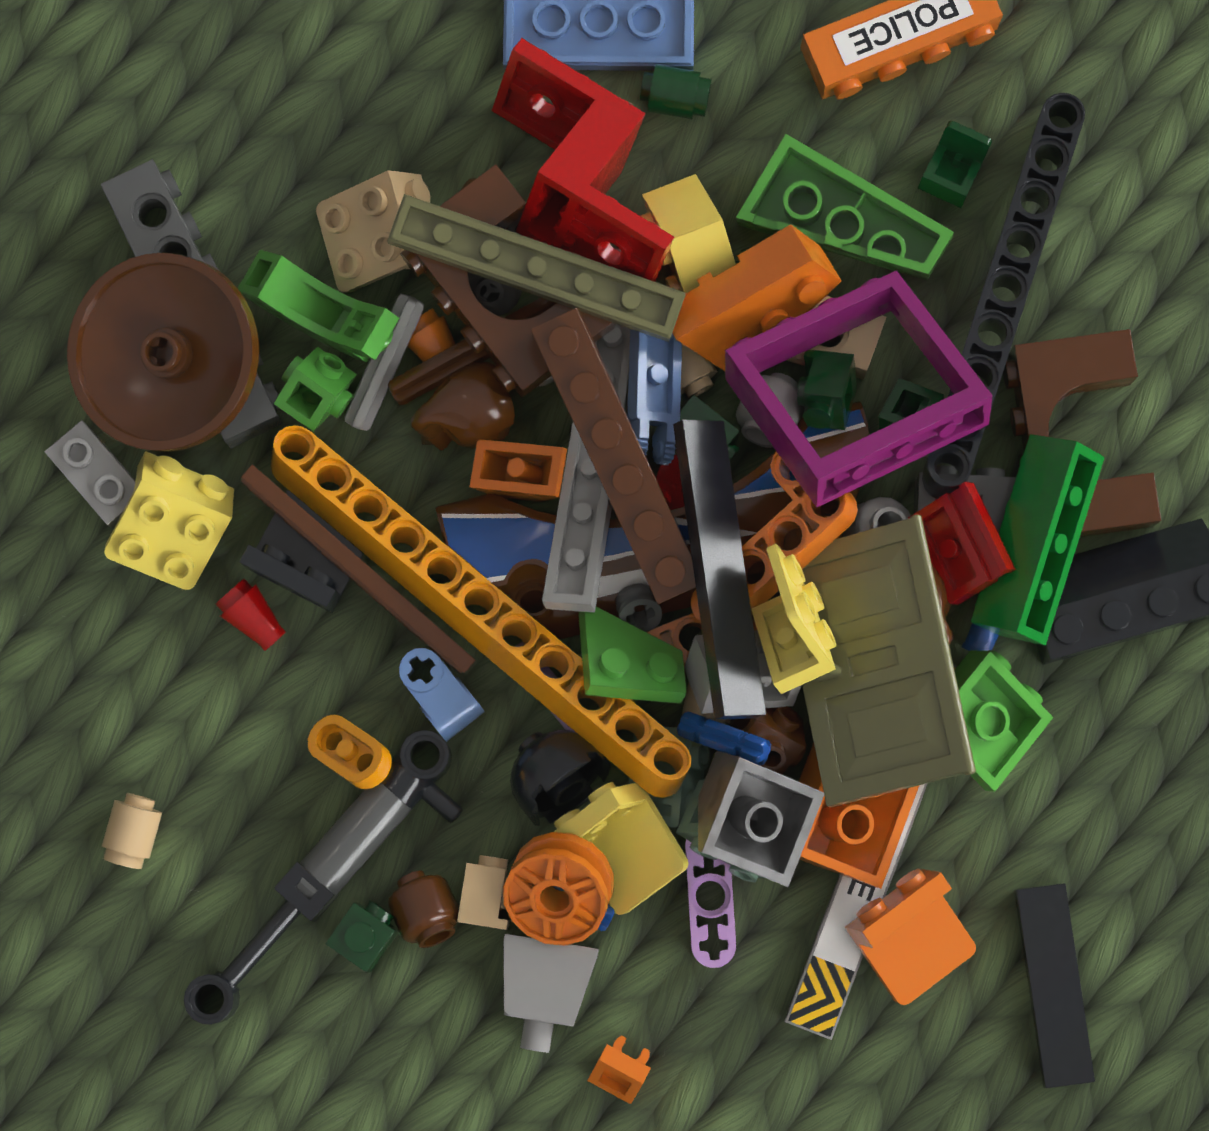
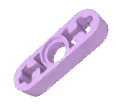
M686 839L685 855L688 859L686 871L691 950L695 959L700 964L709 968L722 967L733 958L736 951L732 874L729 872L731 865L720 859L713 860V868L724 865V876L708 873L695 878L693 867L704 868L703 856L690 849L692 842ZM707 881L720 884L725 892L724 903L720 908L713 911L703 909L696 900L698 887ZM727 914L728 924L727 926L717 924V935L719 939L727 940L728 948L719 952V959L710 960L709 953L700 951L699 942L708 939V924L698 928L696 917L698 915L705 918H716Z

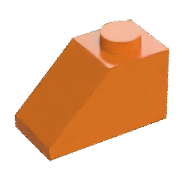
M480 439L476 445L469 487L487 494H497L507 499L542 502L559 498L567 449L556 446Z

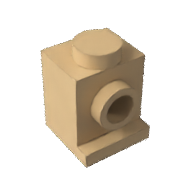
M479 855L478 864L466 863L457 922L508 930L510 920L500 919L501 910H506L503 886L507 879L508 859Z

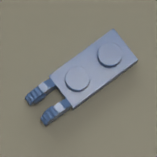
M630 329L627 417L645 455H647L646 452L649 445V425L657 426L652 437V458H654L656 464L669 465L673 460L676 449L673 424L680 421L682 343L675 339L673 333L670 341L667 342Z

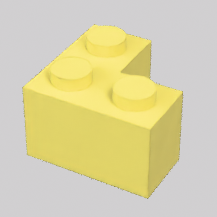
M696 174L642 194L648 213L640 216L655 223L662 230L675 237L663 262V266L670 265L672 272L671 276L665 278L668 287L688 293L700 286L697 279L710 272L715 277L736 265L723 219Z

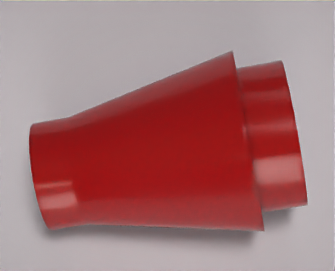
M245 578L215 603L223 612L220 615L221 618L256 642L264 651L286 633L273 614L257 584L252 587Z

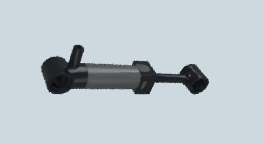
M421 730L407 737L400 750L392 757L391 769L387 777L379 785L370 789H364L301 862H296L274 887L286 901L223 972L217 970L215 974L199 976L189 984L185 991L184 1004L187 1013L192 1019L201 1024L211 1025L226 1021L232 1017L239 1007L240 989L237 985L301 913L310 921L316 922L339 896L338 893L421 799L428 803L449 823H453L463 812L462 807L435 784L447 773L452 761L450 746L440 735L433 731ZM432 743L439 749V761L431 769L423 770L417 768L413 760L414 751L421 744ZM208 985L219 987L224 995V1004L216 1013L206 1011L201 1005V993Z

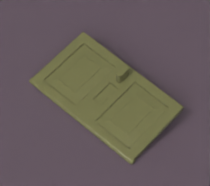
M913 515L909 519L835 539L802 569L805 577L804 584L813 582L821 596L824 610L818 612L819 618L827 622L836 642V647L830 649L836 670L802 685L826 805L834 807L962 774H974L976 772L921 515Z

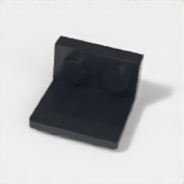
M287 490L286 494L356 556L362 559L364 555L362 551L292 492ZM276 513L257 548L248 545L239 561L249 571L330 613H333L350 581L347 575Z

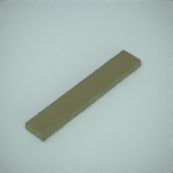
M406 194L402 198L387 240L390 245L573 309L579 308L581 312L667 342L670 341L686 295L685 292Z

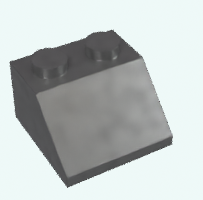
M716 750L698 796V851L789 887L825 793L741 757Z

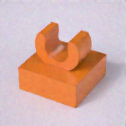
M621 1035L615 1040L612 1047L608 1044L606 1045L587 1081L631 1104L651 1069L646 1066L650 1052L644 1048L637 1059L622 1053V1047L627 1038Z

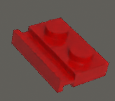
M961 483L959 488L952 493L944 494L913 514L921 515L931 563L944 581L949 604H961L997 582L999 577L1016 570L974 483Z

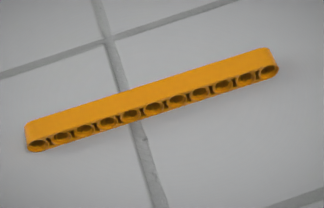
M293 425L285 427L274 437L271 459L272 474L277 481L578 735L588 741L647 793L654 797L665 798L678 792L691 767L690 752L679 739L631 699L585 695L583 664L580 656L310 430L302 426ZM297 452L303 455L304 458L291 460L285 457L284 454ZM332 482L337 484L340 489L330 491L322 488L320 484ZM366 512L374 515L377 519L367 522L359 519L356 515ZM405 543L411 546L413 551L407 553L399 552L392 545ZM432 574H443L449 578L450 582L445 584L436 583L429 576ZM473 604L480 605L488 613L475 615L469 612L466 607ZM510 635L517 636L522 639L525 645L519 647L511 646L503 638ZM554 667L559 670L562 677L556 679L549 678L544 675L541 668ZM582 698L592 699L596 701L600 709L587 710L582 707L578 700ZM622 729L629 730L634 733L638 741L632 743L625 742L620 739L616 731ZM658 761L667 762L672 765L676 774H663L655 767L654 763Z

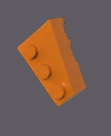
M791 224L737 255L740 262L715 277L709 272L697 279L700 286L686 293L672 332L677 341L725 371L726 349L731 348L743 338H752L774 328L786 318H795L812 310L842 281L821 246Z

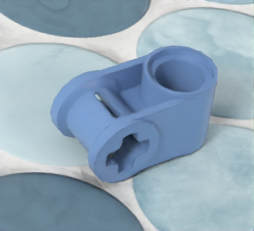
M416 648L407 652L402 658L399 674L403 684L421 705L419 708L446 742L485 712L458 677H454L440 657L432 650ZM416 659L423 663L432 660L435 664L430 670L433 679L427 684L421 679L412 682L409 677L414 672L411 663Z

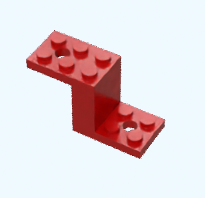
M521 38L512 49L492 112L545 143L555 151L536 175L516 232L528 238L655 282L675 237L662 230L655 223L644 219L626 208L614 198L605 195L621 175L646 113L590 80L587 76L580 74L557 60L546 51ZM543 95L548 97L554 105L546 102L543 99ZM610 243L616 245L621 250V252L614 249L610 245Z

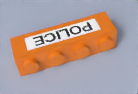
M888 0L803 34L800 49L822 100L835 95L837 100L858 93L862 90L863 83L878 77L881 82L897 78L907 71L906 66L923 60L925 64L937 62L951 53L950 48L965 42L968 43L969 47L988 41L995 36L994 31L998 29L1003 14L997 0Z

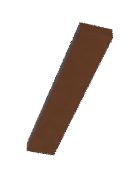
M253 464L241 476L242 484L458 674L465 673L476 661Z

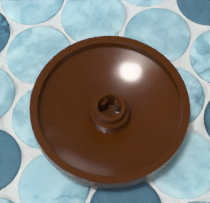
M144 254L121 262L108 270L84 295L73 317L67 343L68 371L80 405L90 419L106 434L135 448L152 451L183 450L204 443L216 436L242 410L251 393L257 375L259 363L257 328L252 312L241 292L224 274L200 260L178 254Z

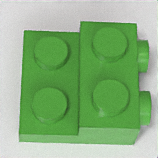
M970 650L954 670L976 772L970 776L985 791L995 792L1053 717L1041 705L1043 699L1040 694L1032 687L1020 683L1010 672L1012 667L1002 655L993 650Z

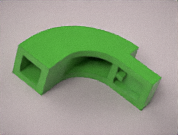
M259 250L238 286V290L244 297L270 314L319 342L366 363L369 358L376 360L379 353L387 348L393 337V329L400 319L386 308L359 301L333 289L282 255Z

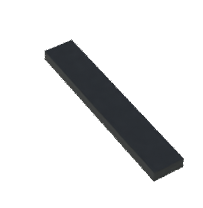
M681 420L673 424L714 719L758 718L766 715L724 421Z

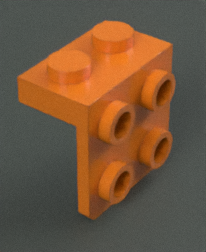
M916 869L909 872L896 883L895 886L897 888L883 899L877 898L863 906L857 912V918L845 926V929L894 1001L902 1005L911 1003L973 956L976 951L974 941L943 897L952 888L941 872L925 869Z

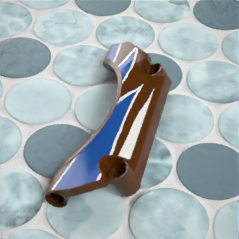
M860 401L852 403L845 430L810 427L806 425L803 417L797 424L820 458L870 435L866 415ZM775 452L758 468L733 484L742 546L792 501L791 497L777 483L771 473L770 464ZM790 471V472H789L790 480H791V481L796 480V478L794 477V475H793V474L791 473V471ZM860 487L850 491L855 500L857 498ZM484 494L436 506L443 541L449 548L504 594L510 595V598L559 640L580 635V611L546 609L542 602L557 515L530 509L497 494ZM839 497L821 505L822 517L831 516L837 511L840 504ZM685 506L671 511L690 548ZM614 519L610 520L596 607L618 617L615 607V599L618 593L632 584H649L619 520ZM800 528L792 529L785 536L784 548L786 551L795 549L801 543L802 530ZM763 561L756 562L749 568L747 573L749 584L757 583L764 576L765 565ZM696 588L661 603L662 614L691 607V598ZM644 605L635 606L634 612L644 610Z

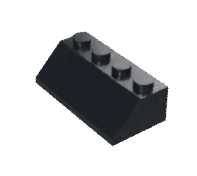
M1200 518L1074 554L1046 646L1036 644L1042 664H1049L1209 618V529L1203 519Z

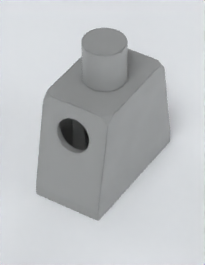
M505 934L504 1015L524 1019L520 1048L549 1053L554 1024L574 1026L598 957L599 949L573 944L565 946L544 944L534 938Z

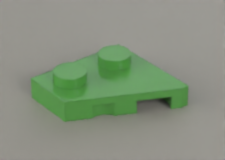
M598 607L595 608V613L579 612L585 695L681 704L687 694L682 650Z

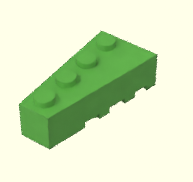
M787 134L783 137L736 216L738 225L770 235L791 224L819 244L825 251L889 270H897V272L923 280L929 279L952 241L954 234L953 231Z

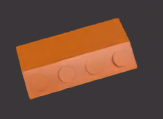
M813 742L799 782L824 792ZM919 785L834 807L826 805L824 795L800 860L881 889Z

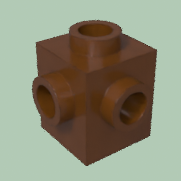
M789 706L765 708L766 715L758 718L732 719L728 726L770 741L771 751L766 763L761 765L762 767L783 775L788 767H795L803 758L807 747L803 719Z

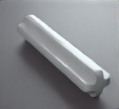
M400 294L394 303L391 312L400 319L393 329L392 340L387 348L379 353L376 360H369L344 416L345 422L356 429L368 431L372 427L389 389L388 383L394 378L424 310V304L415 297Z

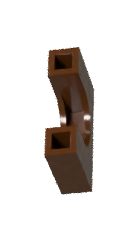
M495 164L440 205V207L505 229L522 216L526 202ZM407 250L400 253L405 263L417 277L425 273L436 287L430 293L444 313L449 315L454 311L466 327L460 330L471 348L477 354L485 350L496 364L490 370L507 393L515 389L520 397L523 398L552 376L531 332V328L566 313L573 308L556 303L542 314L529 319L511 320L502 318L488 311L476 299L469 284L467 271ZM581 312L594 342H597L615 328V323Z
M1130 329L1014 345L1009 353V360L1006 362L1003 376L1006 388H1014L1017 407L1010 409L1011 426L1014 436L1022 437L1024 452L1030 434L1049 437V421L1052 411L1064 398L1081 392L1130 386L1135 381L1138 373ZM1018 455V471L1022 455ZM1154 472L1098 480L1080 537L1151 528L1162 521Z

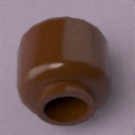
M422 870L411 872L397 881L398 889L390 896L388 906L403 940L409 943H418L421 948H428L438 945L453 936L455 933L454 926L458 923L459 906L447 880L439 875H425Z

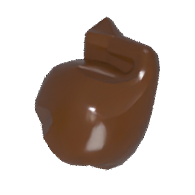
M483 361L459 370L447 378L436 389L430 399L415 412L411 418V427L421 435L422 445H434L442 451L453 440L460 446L476 449L477 441L480 439L503 441L509 434L510 426L514 424L515 413L510 394L503 389L490 370L495 364Z

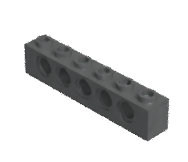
M152 159L101 184L135 257L144 254L171 253L175 250H183L187 252V257L200 260L218 270L211 254L209 253L202 257L194 242L202 238V235L190 211L181 215L174 199L182 194L169 169L160 172ZM155 208L167 210L166 218L159 226L148 227L144 225L145 216L150 210ZM260 354L258 367L264 364ZM258 372L251 393L242 410L220 432L230 449L283 424L277 413V410L280 408L274 405L279 393L272 381L263 384Z

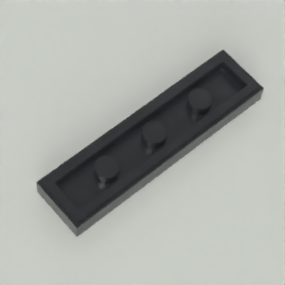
M1066 884L1014 890L1043 1088L1095 1082Z

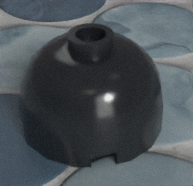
M554 730L545 734L537 732L526 738L519 746L520 754L513 764L510 784L512 794L517 803L535 826H540L539 818L545 817L551 824L564 814L578 809L589 800L588 796L594 792L590 785L598 775L604 782L609 775L611 765L605 756L573 730Z

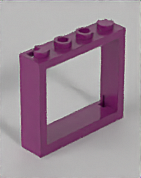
M897 270L881 278L870 279L860 288L838 298H829L817 308L795 318H786L774 328L752 338H743L731 348L725 350V380L816 508L989 425L993 395ZM891 311L954 395L820 458L760 375V372Z

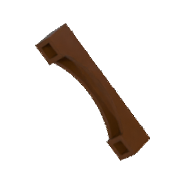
M574 308L531 328V332L657 604H661L696 588L691 550L632 428L580 309Z

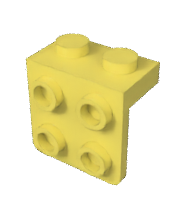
M145 451L137 465L134 491L105 545V556L112 561L184 590L192 589L232 519L234 488L228 486L222 479L214 475H202L187 469L169 456H156Z
M774 544L766 549L780 596L752 608L751 611L773 684L780 694H783L836 670L830 649L836 647V642L827 622L819 618L818 612L824 610V604L813 582L805 585V577L796 557L793 554L786 557L779 546Z
M614 782L607 783L588 796L591 803L583 810L574 809L554 822L557 829L554 832L571 833L592 842L607 857L614 873V892L609 905L614 909V913L618 915L629 913L688 868L686 855L649 794L637 783L618 787L615 786Z

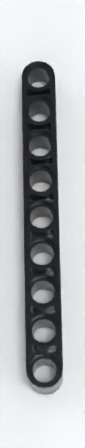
M1061 92L1053 94L1042 107L961 353L974 372L986 381L987 389L993 395L991 408L1085 119L1083 103L1070 93ZM1054 116L1063 117L1071 126L1067 128L1057 127L1050 121V118ZM1048 159L1056 165L1057 169L1053 171L1043 170L1036 164V160ZM1033 201L1042 207L1043 212L1031 214L1022 207L1021 203ZM1020 244L1029 251L1030 255L1024 258L1016 257L1008 251L1007 246ZM999 287L1007 288L1014 293L1016 299L1009 302L1002 301L994 295L993 290ZM983 331H992L1001 338L1002 343L996 346L987 345L981 341L978 334ZM951 389L949 390L947 397L954 395ZM985 427L929 453L923 470L922 482L924 488L931 496L938 499L944 494L952 493L958 489L961 483L967 482ZM942 463L950 464L958 471L959 477L951 481L944 480L936 474L934 467Z

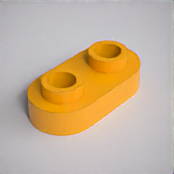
M339 715L326 716L319 720L310 731L308 749L311 755L357 788H373L387 777L392 764L390 751L375 738Z

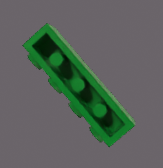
M1030 434L1025 452L1020 460L1019 471L1010 499L1006 504L1005 515L999 531V536L1016 570L1004 574L998 578L997 582L980 591L976 599L971 623L999 636L1046 646L1104 462V456L1077 441Z

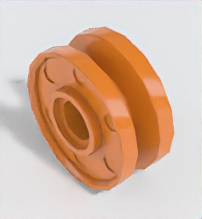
M550 832L532 838L519 850L503 886L504 906L511 921L525 935L544 944L563 946L581 942L598 930L605 916L608 903L614 892V873L607 857L592 842L571 833ZM553 886L560 887L564 891H559L555 889Z

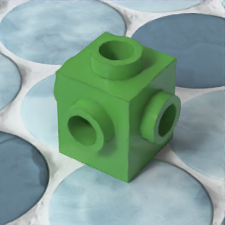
M317 347L304 360L296 356L287 367L281 378L286 384L274 405L314 432L330 415L337 419L347 408L354 396L347 390L357 374L347 368L339 357Z

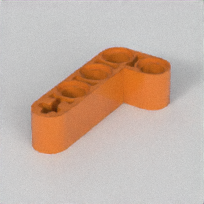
M777 451L773 455L770 464L771 473L777 483L791 497L792 501L742 546L746 578L749 568L754 563L763 561L765 565L764 576L760 581L755 584H749L747 581L751 609L767 602L779 591L767 553V547L777 544L786 557L793 554L799 562L801 569H803L852 525L858 512L857 502L853 495L848 492L839 497L840 504L834 514L822 517L821 506L816 508L797 480H790V470ZM800 528L802 530L801 543L795 549L786 551L784 548L785 536L792 529ZM695 590L691 598V609L695 617L700 620L697 591Z

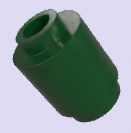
M656 64L654 73L644 72L640 101L648 102L647 112L691 120L693 115L705 117L712 79L700 77L701 72Z

